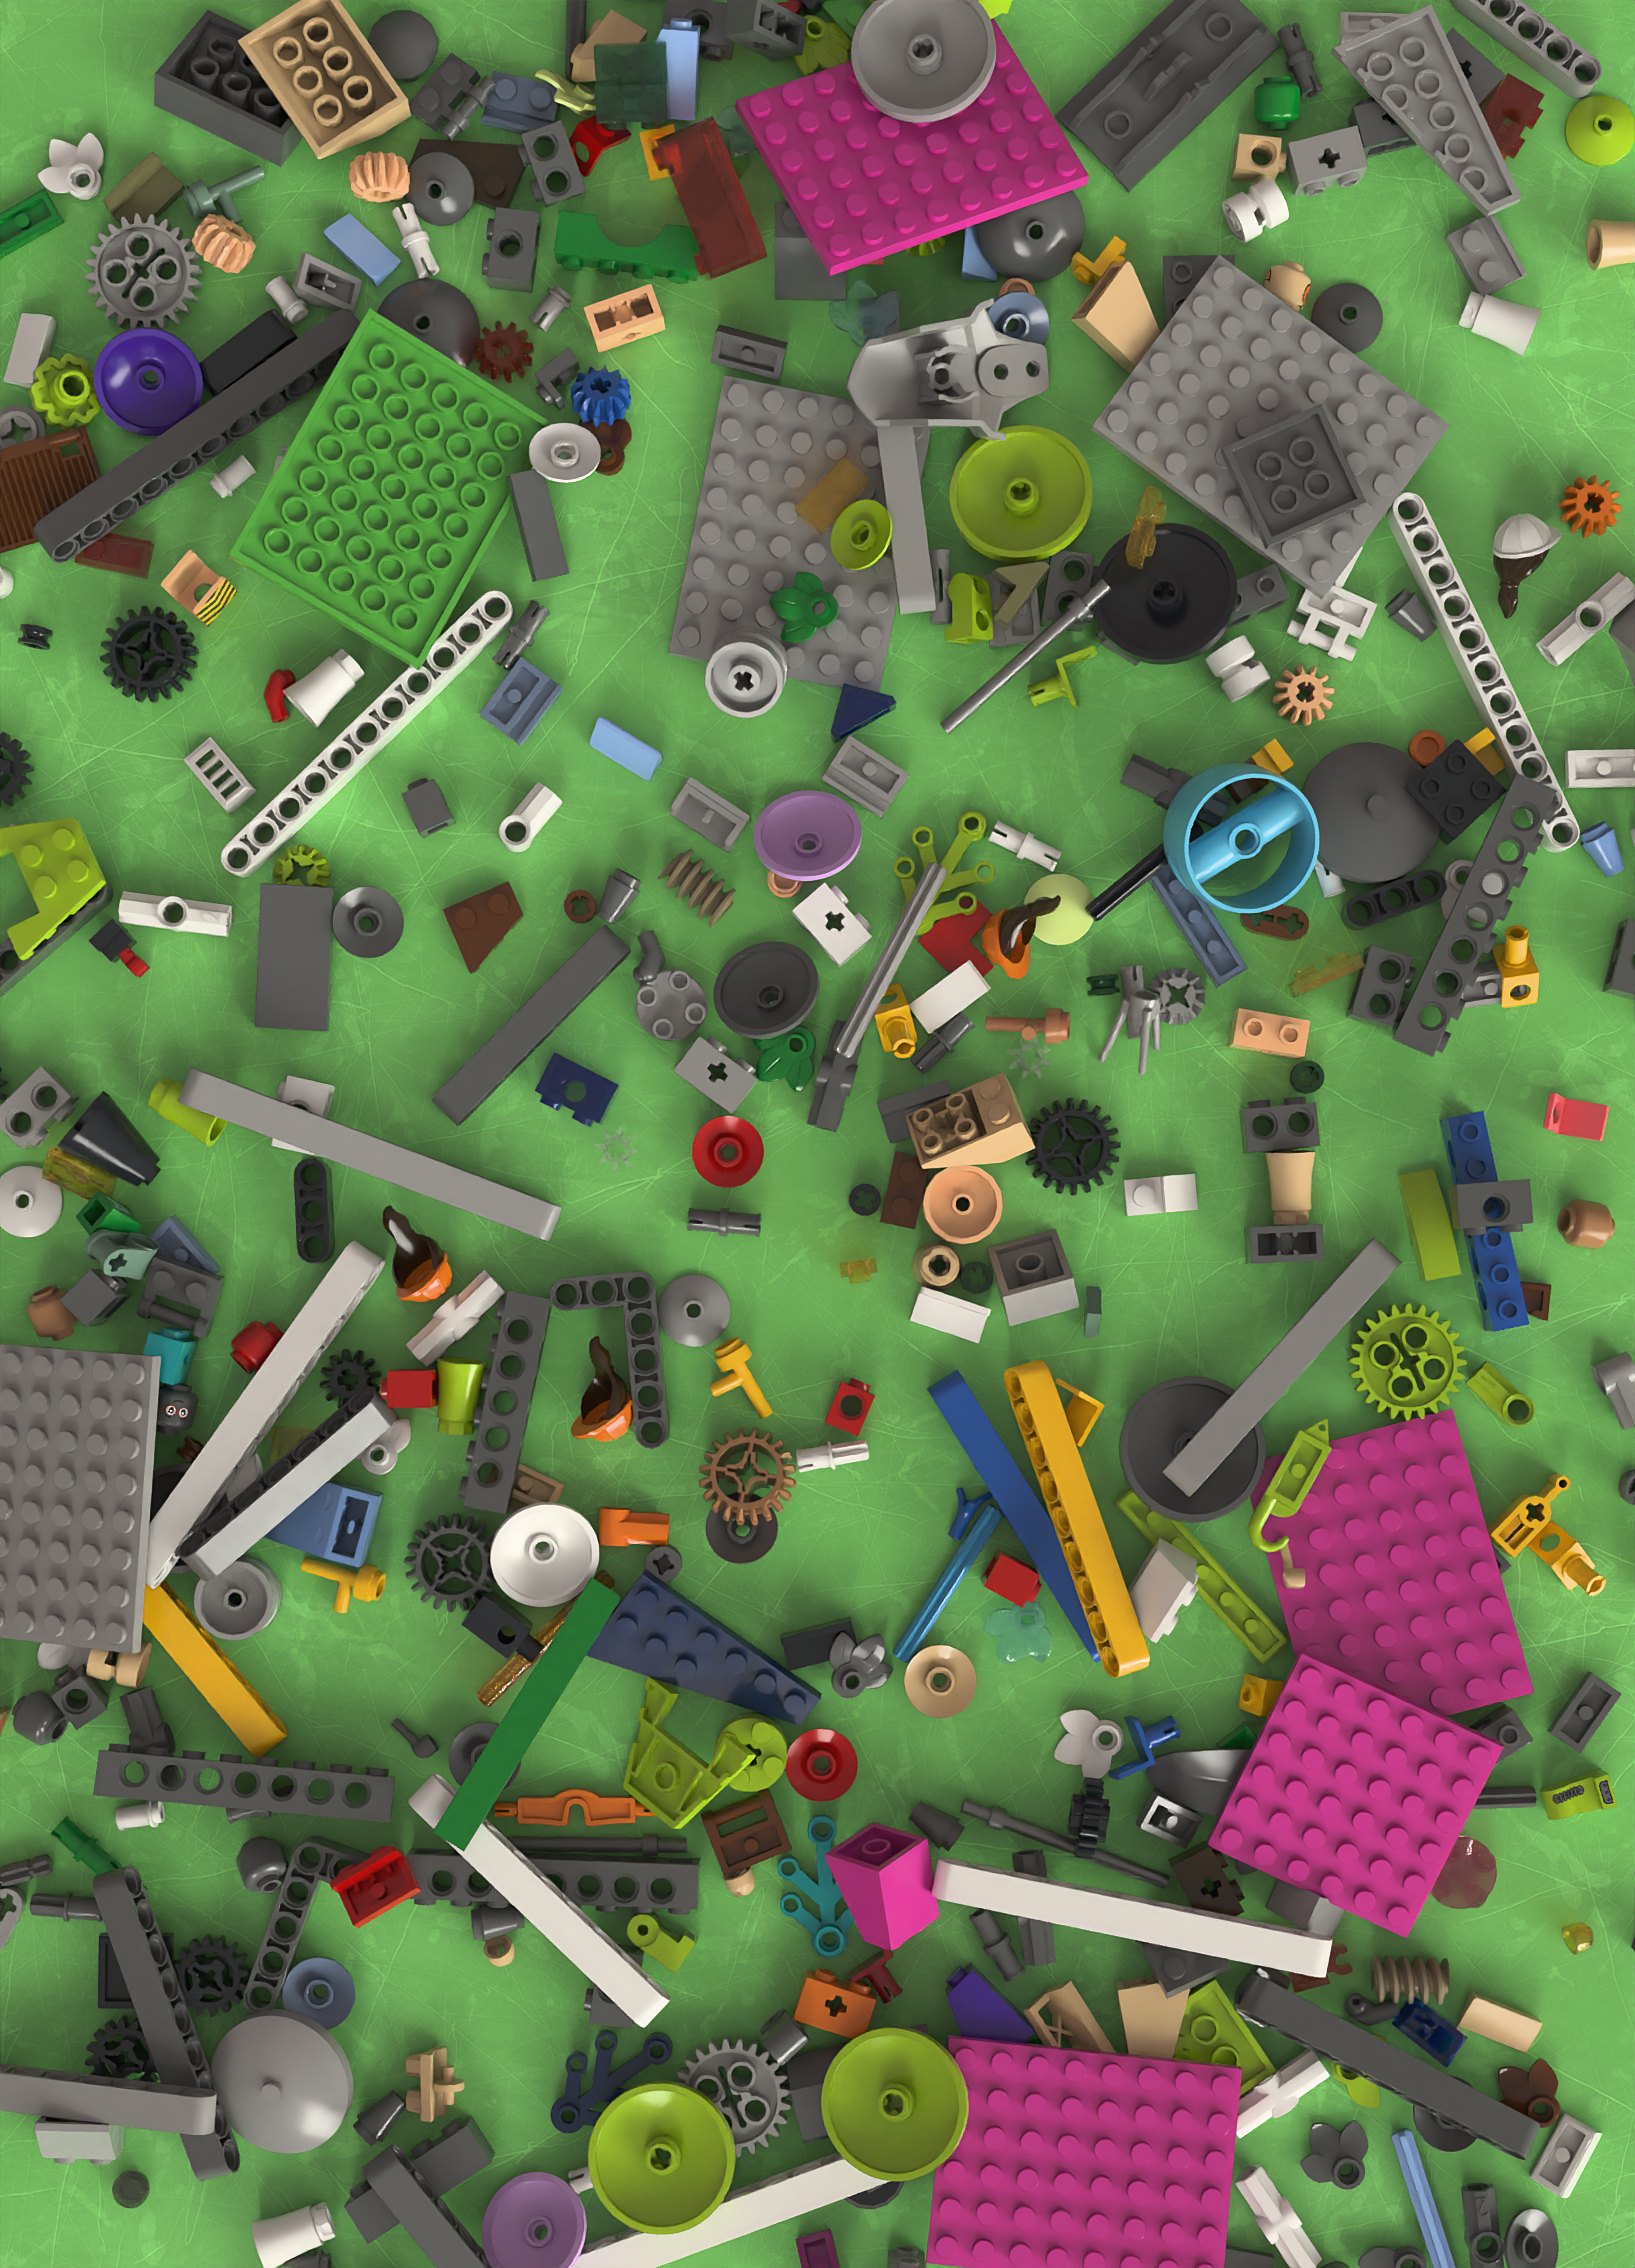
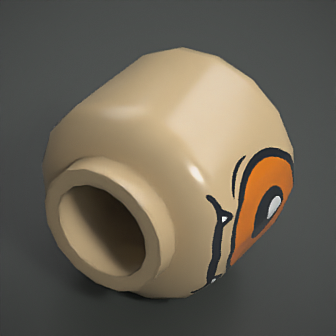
M1285 261L1283 265H1275L1268 269L1262 286L1299 313L1304 307L1311 288V281L1303 273L1304 268L1301 265Z

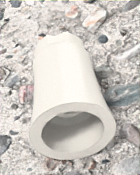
M1471 292L1458 325L1469 329L1472 328V333L1497 342L1523 357L1542 308L1516 304L1488 294L1484 297L1478 293Z
M340 648L332 658L328 656L310 673L283 690V693L295 708L313 726L318 728L329 712L356 686L355 682L361 679L365 673L356 661Z
M326 2202L319 2203L313 2207L309 2205L277 2217L252 2222L255 2245L264 2268H276L310 2249L323 2245V2241L336 2237L335 2224Z

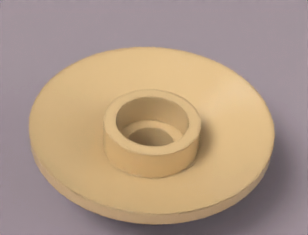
M932 1645L919 1651L910 1660L905 1671L904 1686L908 1699L921 1713L934 1718H947L960 1713L970 1704L976 1691L977 1677L972 1662L962 1651L948 1645ZM938 1673H943L947 1677V1682L943 1686H937L933 1682L934 1676Z

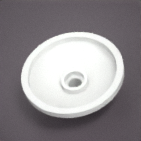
M554 1502L531 1504L511 1514L496 1531L490 1548L491 1569L500 1588L517 1602L534 1607L559 1605L577 1596L583 1591L590 1578H593L599 1562L598 1539L589 1521L577 1510ZM541 1541L548 1543L544 1549L535 1548L537 1543Z

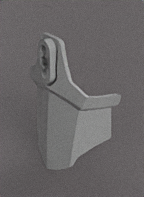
M991 298L966 310L960 319L918 326L888 336L866 340L854 360L846 387L858 409L874 426L968 427L975 437L991 441H1006V434L998 432L1003 412L1027 398L1045 392L1049 387L1046 348L1041 344L1022 341L997 332L986 311V308L994 305V298ZM1027 364H1029L1032 369L1030 376L1027 374L1026 371ZM995 366L999 370L1005 369V374L999 375L998 379L994 375Z

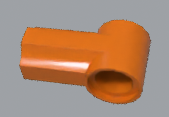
M599 1507L598 1544L605 1546H629L630 1544L667 1546L670 1514L632 1512V1509L620 1507Z

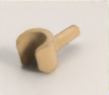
M1287 1543L1284 1548L1280 1549L1284 1567L1283 1582L1288 1588L1302 1589L1305 1586V1569L1293 1568V1560Z

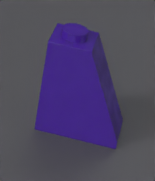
M971 1962L965 1968L959 1966L947 1978L946 1996L962 2036L1025 2043L1035 2033L1028 2019Z

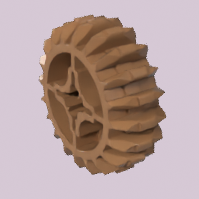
M738 1428L739 1438L732 1439L731 1434L726 1432L724 1433L725 1445H722L717 1440L712 1442V1446L717 1452L716 1454L707 1451L704 1453V1459L711 1463V1465L704 1464L699 1466L700 1473L708 1476L699 1480V1485L701 1488L709 1489L703 1494L706 1502L715 1500L711 1506L714 1513L721 1511L725 1507L723 1512V1519L725 1521H729L733 1514L736 1513L738 1525H743L745 1516H750L752 1525H757L758 1514L763 1513L764 1518L770 1521L772 1519L769 1511L771 1507L779 1513L784 1510L779 1499L791 1501L792 1494L784 1488L796 1487V1480L787 1476L793 1475L797 1470L795 1465L786 1464L793 1458L791 1452L785 1451L780 1453L784 1448L782 1440H778L770 1445L773 1439L771 1432L765 1433L762 1439H759L758 1428L751 1430L750 1437H746L743 1428ZM745 1451L743 1459L739 1463L726 1464V1467H722L725 1461L732 1455ZM758 1452L772 1459L777 1467V1475L769 1474L768 1470L757 1466ZM751 1464L753 1474L756 1477H750L745 1489L740 1475H746ZM719 1478H724L728 1483L738 1486V1502L730 1499L719 1488ZM770 1486H774L764 1498L749 1503L756 1490L760 1488L769 1489Z

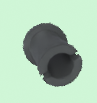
M318 2250L315 2255L296 2256L284 2262V2268H332V2258L330 2253L324 2254L323 2250Z

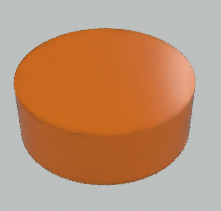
M1424 730L1417 733L1411 739L1408 745V754L1421 767L1426 768L1446 749V744L1442 736L1437 732Z

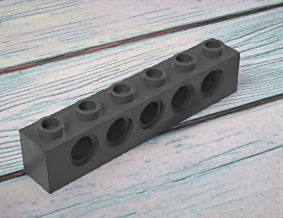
M507 1291L506 1299L500 1298L496 1319L501 1320L499 1334H492L488 1352L489 1355L494 1356L491 1370L485 1369L481 1384V1390L486 1391L484 1405H477L473 1425L479 1427L476 1441L470 1440L466 1455V1462H471L469 1477H462L458 1497L464 1498L463 1506L509 1515L552 1308L551 1299ZM516 1322H525L529 1326L528 1336L521 1341H515L510 1336V1328ZM509 1357H517L522 1363L520 1372L515 1376H506L502 1370L504 1361ZM503 1392L511 1393L514 1397V1405L507 1412H499L495 1407L496 1397ZM494 1428H503L506 1432L507 1440L502 1447L492 1448L488 1443V1434ZM493 1463L499 1469V1477L494 1483L485 1484L480 1478V1471L484 1465Z

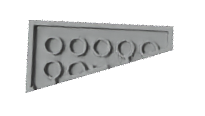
M1432 4L1333 48L1331 54L1486 217L1519 203L1522 197Z

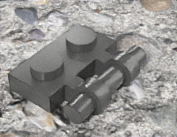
M450 53L409 103L410 113L436 132L446 121L447 123L440 132L451 141L459 131L463 132L470 124L469 118L478 107L483 108L490 100L488 95L496 87V84L489 77L485 76L478 86L475 85L481 78L477 70L453 53ZM465 97H467V99H466V100L464 101V103L460 106V108H459L458 110H456V107L461 103V101H462Z

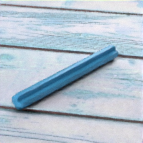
M991 1504L985 1506L894 1648L893 1654L895 1657L905 1663H909L1002 1519L1003 1513L1001 1510Z

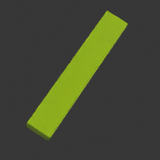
M1131 1488L1115 1502L1116 1506L1153 1546L1159 1538H1162L1197 1559L1196 1573L1199 1574V1577L1195 1584L1198 1587L1196 1593L1262 1665L1289 1641L1181 1522L1168 1519L1152 1511L1138 1499Z

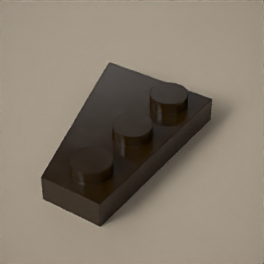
M420 138L408 166V171L412 164L425 154L432 152L452 154L459 158L472 174L475 185L474 202L496 210V207H510L526 167H524L519 155L518 145ZM433 184V186L440 188L438 184Z

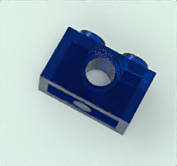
M554 1052L535 1092L542 1095L539 1102L557 1111L563 1105L574 1111L571 1118L591 1128L593 1122L602 1125L621 1086ZM575 1082L583 1083L586 1088V1095L579 1102H572L567 1097L568 1087Z

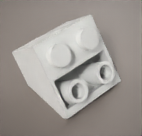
M1162 1538L1158 1539L1127 1588L1141 1631L1155 1643L1158 1642L1163 1633L1168 1636L1172 1632L1179 1618L1176 1615L1178 1609L1182 1604L1188 1606L1197 1592L1198 1587L1195 1584L1199 1577V1574L1196 1573L1197 1559Z

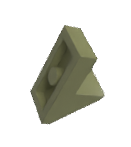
M1041 561L1000 567L993 570L992 577L1012 591L1011 594L1005 591L993 609L998 612L994 623L1004 630L1008 629L1048 574L1049 564Z

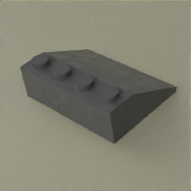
M207 10L155 73L154 105L281 167L298 146L302 135L238 43L239 39L252 31Z

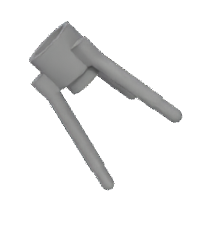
M1134 990L1131 992L1130 998H1122L1121 1010L1098 1057L1099 1062L1105 1061L1128 1014L1131 1016L1130 1021L1133 1024L1142 1026L1138 1073L1140 1075L1145 1073L1151 1024L1154 1050L1160 1049L1161 1001L1158 994L1147 990Z

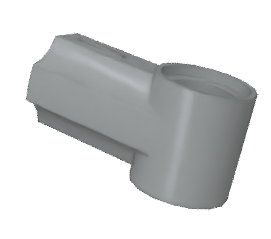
M1625 1351L1591 1367L1598 1387L1605 1396H1608L1620 1426L1624 1430L1635 1427V1363Z

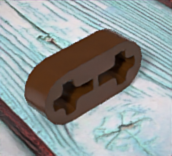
M1281 904L1261 912L1263 916L1272 917L1271 922L1260 921L1257 926L1252 924L1253 919L1247 917V913H1240V922L1245 930L1280 940H1298L1306 934L1309 928L1307 915L1302 910ZM1291 915L1296 916V923L1301 924V929L1294 930L1292 934L1287 933L1288 927L1277 924V919L1288 920Z

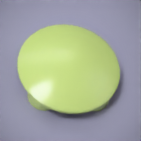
M1051 874L1039 879L1032 885L1027 892L1024 905L1034 902L1040 897L1054 898L1059 895L1061 901L1058 908L1052 913L1036 918L1034 935L1041 941L1049 944L1069 945L1085 935L1091 927L1093 919L1085 908L1094 899L1090 890L1079 879L1067 874Z

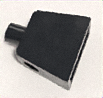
M494 1590L492 1593L486 1591L481 1595L478 1604L473 1605L461 1624L507 1659L516 1651L532 1663L545 1647L529 1634L533 1623ZM505 1626L514 1629L515 1634L513 1636H506L502 1633L501 1628Z

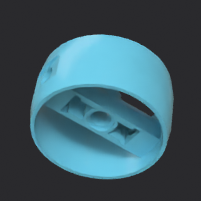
M1221 764L1198 773L1177 792L1165 817L1163 846L1171 870L1179 882L1191 894L1207 904L1224 911L1258 913L1270 910L1286 902L1305 884L1317 860L1319 828L1312 806L1301 791L1285 777L1253 764ZM1248 778L1268 779L1276 786L1277 789L1189 843L1191 828L1199 810L1215 792L1224 786ZM1291 828L1289 847L1282 863L1275 873L1257 888L1239 895L1217 896L1208 894L1201 887L1202 883L1240 859L1254 857L1260 852L1264 844ZM1245 830L1246 839L1244 843L1236 846V835L1240 831Z

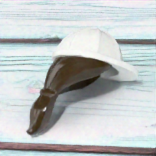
M1532 514L1510 516L1499 527L1494 537L1493 565L1501 580L1498 602L1506 619L1510 618L1516 611L1520 582L1531 575L1543 563L1549 549L1561 538V532L1558 528L1547 526Z

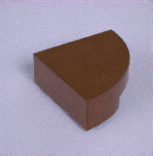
M1520 1281L1527 1314L1534 1318L1548 1321L1551 1285Z

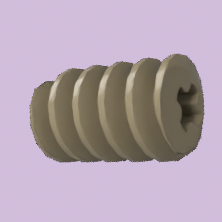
M690 849L675 857L657 879L661 880L669 876L666 883V888L669 890L680 886L676 894L678 899H683L690 895L687 903L689 909L701 905L697 914L700 919L711 914L708 922V927L711 928L733 905L732 899L736 890L732 888L723 892L722 888L726 880L722 878L713 883L711 879L715 870L712 868L702 873L701 868L704 860L700 859L691 863L690 860L694 851Z
M1372 1955L1370 1982L1372 1991L1376 1992L1379 2002H1383L1386 1992H1390L1393 2003H1398L1401 1993H1405L1408 2004H1413L1415 1994L1418 1993L1423 2004H1427L1430 1994H1434L1437 2005H1442L1445 1995L1448 1994L1450 1979L1447 1958L1442 1960L1439 1967L1436 1958H1429L1424 1966L1421 1957H1414L1410 1966L1406 1956H1400L1395 1965L1392 1956H1385L1382 1964H1380L1377 1955Z

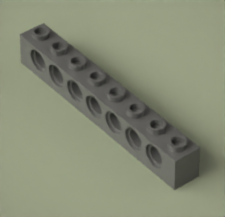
M1518 773L1513 777L1403 1013L1402 1019L1392 1037L1393 1040L1431 1057L1434 1056L1435 1051L1441 1053L1444 1051L1451 1033L1445 1031L1451 1018L1458 1020L1467 1001L1461 998L1466 985L1474 986L1482 967L1476 965L1482 952L1489 954L1497 937V934L1493 933L1492 929L1497 919L1505 920L1513 903L1507 897L1513 886L1517 888L1521 886L1528 871L1527 867L1522 866L1529 852L1535 855L1544 835L1538 833L1544 819L1550 822L1558 807L1559 801L1554 800L1557 790ZM1524 808L1532 813L1533 823L1530 827L1522 828L1515 824L1513 815L1516 810ZM1508 841L1515 844L1518 850L1515 860L1505 861L1499 856L1498 847L1500 843ZM1492 874L1501 879L1502 889L1498 894H1489L1483 889L1482 882L1485 876ZM1478 907L1485 911L1487 921L1483 927L1476 928L1468 923L1467 913L1471 908ZM1463 940L1469 943L1472 949L1469 959L1460 961L1454 958L1451 952L1454 942ZM1448 973L1455 978L1456 988L1452 993L1444 994L1437 989L1436 980L1440 974ZM1427 1006H1434L1441 1013V1020L1434 1027H1428L1421 1021V1012Z
M109 1743L108 1750H99L93 1795L389 1823L391 1819L395 1777L388 1776L389 1769L367 1767L366 1774L352 1773V1766L330 1764V1771L315 1770L316 1762L294 1761L293 1767L278 1766L279 1759L257 1757L256 1764L241 1763L242 1756L232 1754H220L219 1761L205 1759V1752L183 1750V1757L168 1756L169 1749L146 1747L145 1754L132 1753V1745ZM133 1761H138L145 1767V1777L139 1783L131 1782L126 1776V1768ZM169 1765H176L182 1770L183 1777L177 1786H169L163 1780V1771ZM206 1768L216 1770L220 1776L219 1784L213 1790L205 1789L200 1784V1774ZM242 1772H251L256 1777L257 1785L251 1793H243L237 1788L236 1780ZM279 1775L289 1776L293 1781L294 1788L288 1796H279L273 1790V1782ZM318 1778L325 1779L331 1788L329 1796L323 1800L313 1798L309 1791L312 1781ZM360 1782L365 1785L367 1797L363 1802L352 1803L348 1800L346 1789L349 1784Z
M411 1848L406 1854V1858L422 1890L409 1898L414 1899V1904L434 1905L436 1900H450V1905L458 1907L471 1906L472 1901L487 1902V1907L505 1908L509 1906L510 1902L491 1883L484 1888L473 1884L471 1874L477 1870L455 1849ZM521 1852L545 1876L548 1874L558 1875L563 1883V1887L560 1890L580 1909L581 1905L596 1906L597 1911L614 1912L618 1910V1907H632V1911L635 1913H652L654 1908H669L668 1912L670 1914L685 1915L690 1913V1909H697L700 1858ZM439 1870L448 1871L453 1877V1884L450 1886L440 1885L435 1879V1872ZM586 1875L594 1876L599 1882V1888L592 1892L584 1890L580 1885V1878ZM620 1877H629L635 1882L636 1888L630 1893L621 1892L616 1886V1880ZM657 1878H665L671 1883L672 1890L667 1894H659L653 1889L652 1882Z

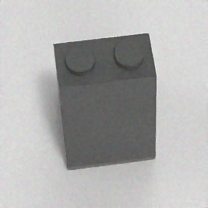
M775 202V300L846 301L847 270L829 276L788 202Z

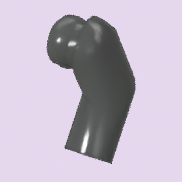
M1351 1994L1344 2005L1345 2011L1351 2018L1366 2026H1373L1399 2016L1397 2006L1393 2003L1392 1998L1374 2004L1360 1994Z

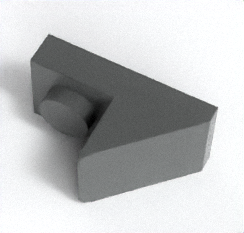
M1153 1788L1136 1819L1135 1825L1187 1849L1204 1817L1194 1810L1171 1800Z

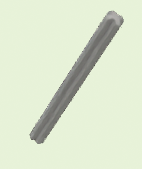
M934 862L928 864L834 1044V1050L838 1054L848 1058L853 1055L947 874L943 866Z

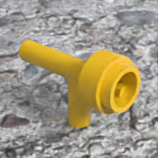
M735 1337L718 1346L714 1350L716 1354L714 1359L721 1372L731 1369L734 1372L710 1384L709 1387L712 1394L718 1397L742 1385L760 1419L772 1414L773 1411L745 1363L752 1356L746 1341L741 1342L739 1337Z
M305 1557L301 1564V1571L338 1582L333 1610L337 1613H347L352 1586H354L353 1597L355 1599L371 1602V1600H379L386 1584V1574L381 1572L379 1567L370 1564H363L359 1572L309 1557Z

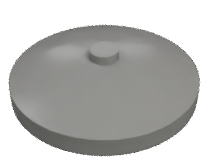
M876 0L861 17L852 39L851 61L856 81L866 99L879 111L890 117L913 123L934 122L948 118L968 107L987 86L996 62L997 51L994 29L986 10L978 0Z
M280 2009L250 2014L229 2030L220 2041L213 2056L211 2074L230 2126L245 2140L262 2149L285 2154L309 2151L326 2142L337 2131L348 2115L352 2104L354 2086L352 2070L347 2056L338 2041L327 2029L303 2014Z

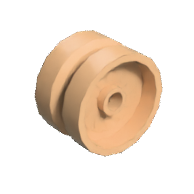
M971 1165L947 1167L936 1174L925 1188L922 1200L924 1220L931 1231L944 1241L959 1245L978 1242L989 1235L1000 1221L1003 1208L1001 1190L993 1177L981 1168ZM958 1198L968 1199L970 1204L967 1207L968 1210L960 1211L956 1208Z

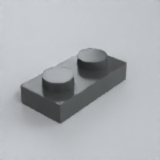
M719 324L716 330L711 363L779 380L782 375L788 342Z
M1588 1671L1547 1731L1578 1753H1581L1617 1702L1621 1693Z

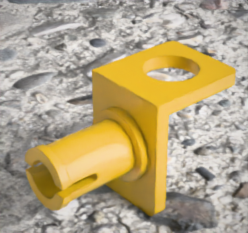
M1513 925L1505 931V944L1492 946V954L1502 977L1501 1005L1503 1008L1533 1004L1537 1002L1539 971L1527 943L1529 937L1528 930L1523 926ZM1518 985L1529 986L1528 992L1523 996L1513 997L1510 995V991Z
M896 983L888 986L883 997L894 995L896 999L888 1004L879 1003L874 1013V1018L884 1052L893 1051L894 1055L898 1058H907L914 1053L918 1038L901 984Z
M1554 1521L1548 1522L1527 1544L1532 1552L1551 1567L1568 1590H1572L1577 1584L1589 1596L1597 1595L1603 1590L1606 1583L1605 1578L1594 1570L1595 1565L1580 1544ZM1551 1535L1559 1536L1560 1542L1555 1549L1550 1551L1542 1549L1541 1545L1545 1538Z

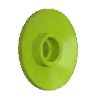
M1606 95L1591 96L1580 101L1571 110L1565 123V139L1571 152L1584 163L1593 166L1611 165L1624 158L1632 148L1635 141V119L1629 108L1620 100ZM1603 121L1607 123L1609 130H1601L1598 122Z
M864 499L849 505L839 515L831 533L832 554L839 564L851 570H861L873 565L882 557L890 543L893 529L892 519L888 510L877 501Z

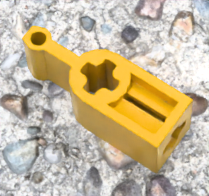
M1555 1473L1549 1476L1548 1484L1537 1495L1522 1494L1515 1498L1487 1527L1490 1539L1506 1555L1515 1558L1547 1525L1552 1513L1549 1503L1560 1491L1567 1490L1570 1487L1571 1481L1565 1475ZM1528 1504L1535 1506L1534 1511L1537 1514L1535 1518L1527 1516L1529 1512L1526 1506Z

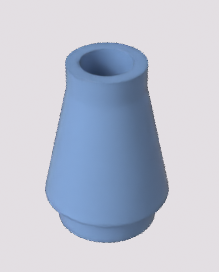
M1606 821L1597 823L1579 834L1582 839L1580 845L1602 870L1605 877L1617 874L1625 868L1620 856L1614 828H1609Z

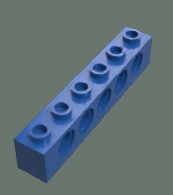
M1479 1111L1439 1120L1453 1185L1497 1182L1498 1177L1484 1112ZM1488 1198L1483 1206L1485 1214L1490 1218L1497 1216L1499 1204L1495 1199ZM1500 1226L1486 1227V1234L1464 1236L1485 1331L1495 1332L1529 1325L1510 1232L1501 1233Z

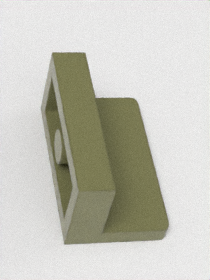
M151 152L102 201L111 215L120 224L121 217L123 216L131 224H134L136 213H139L144 223H147L150 214L158 218L182 195V191L186 188L163 165L160 158L154 152Z

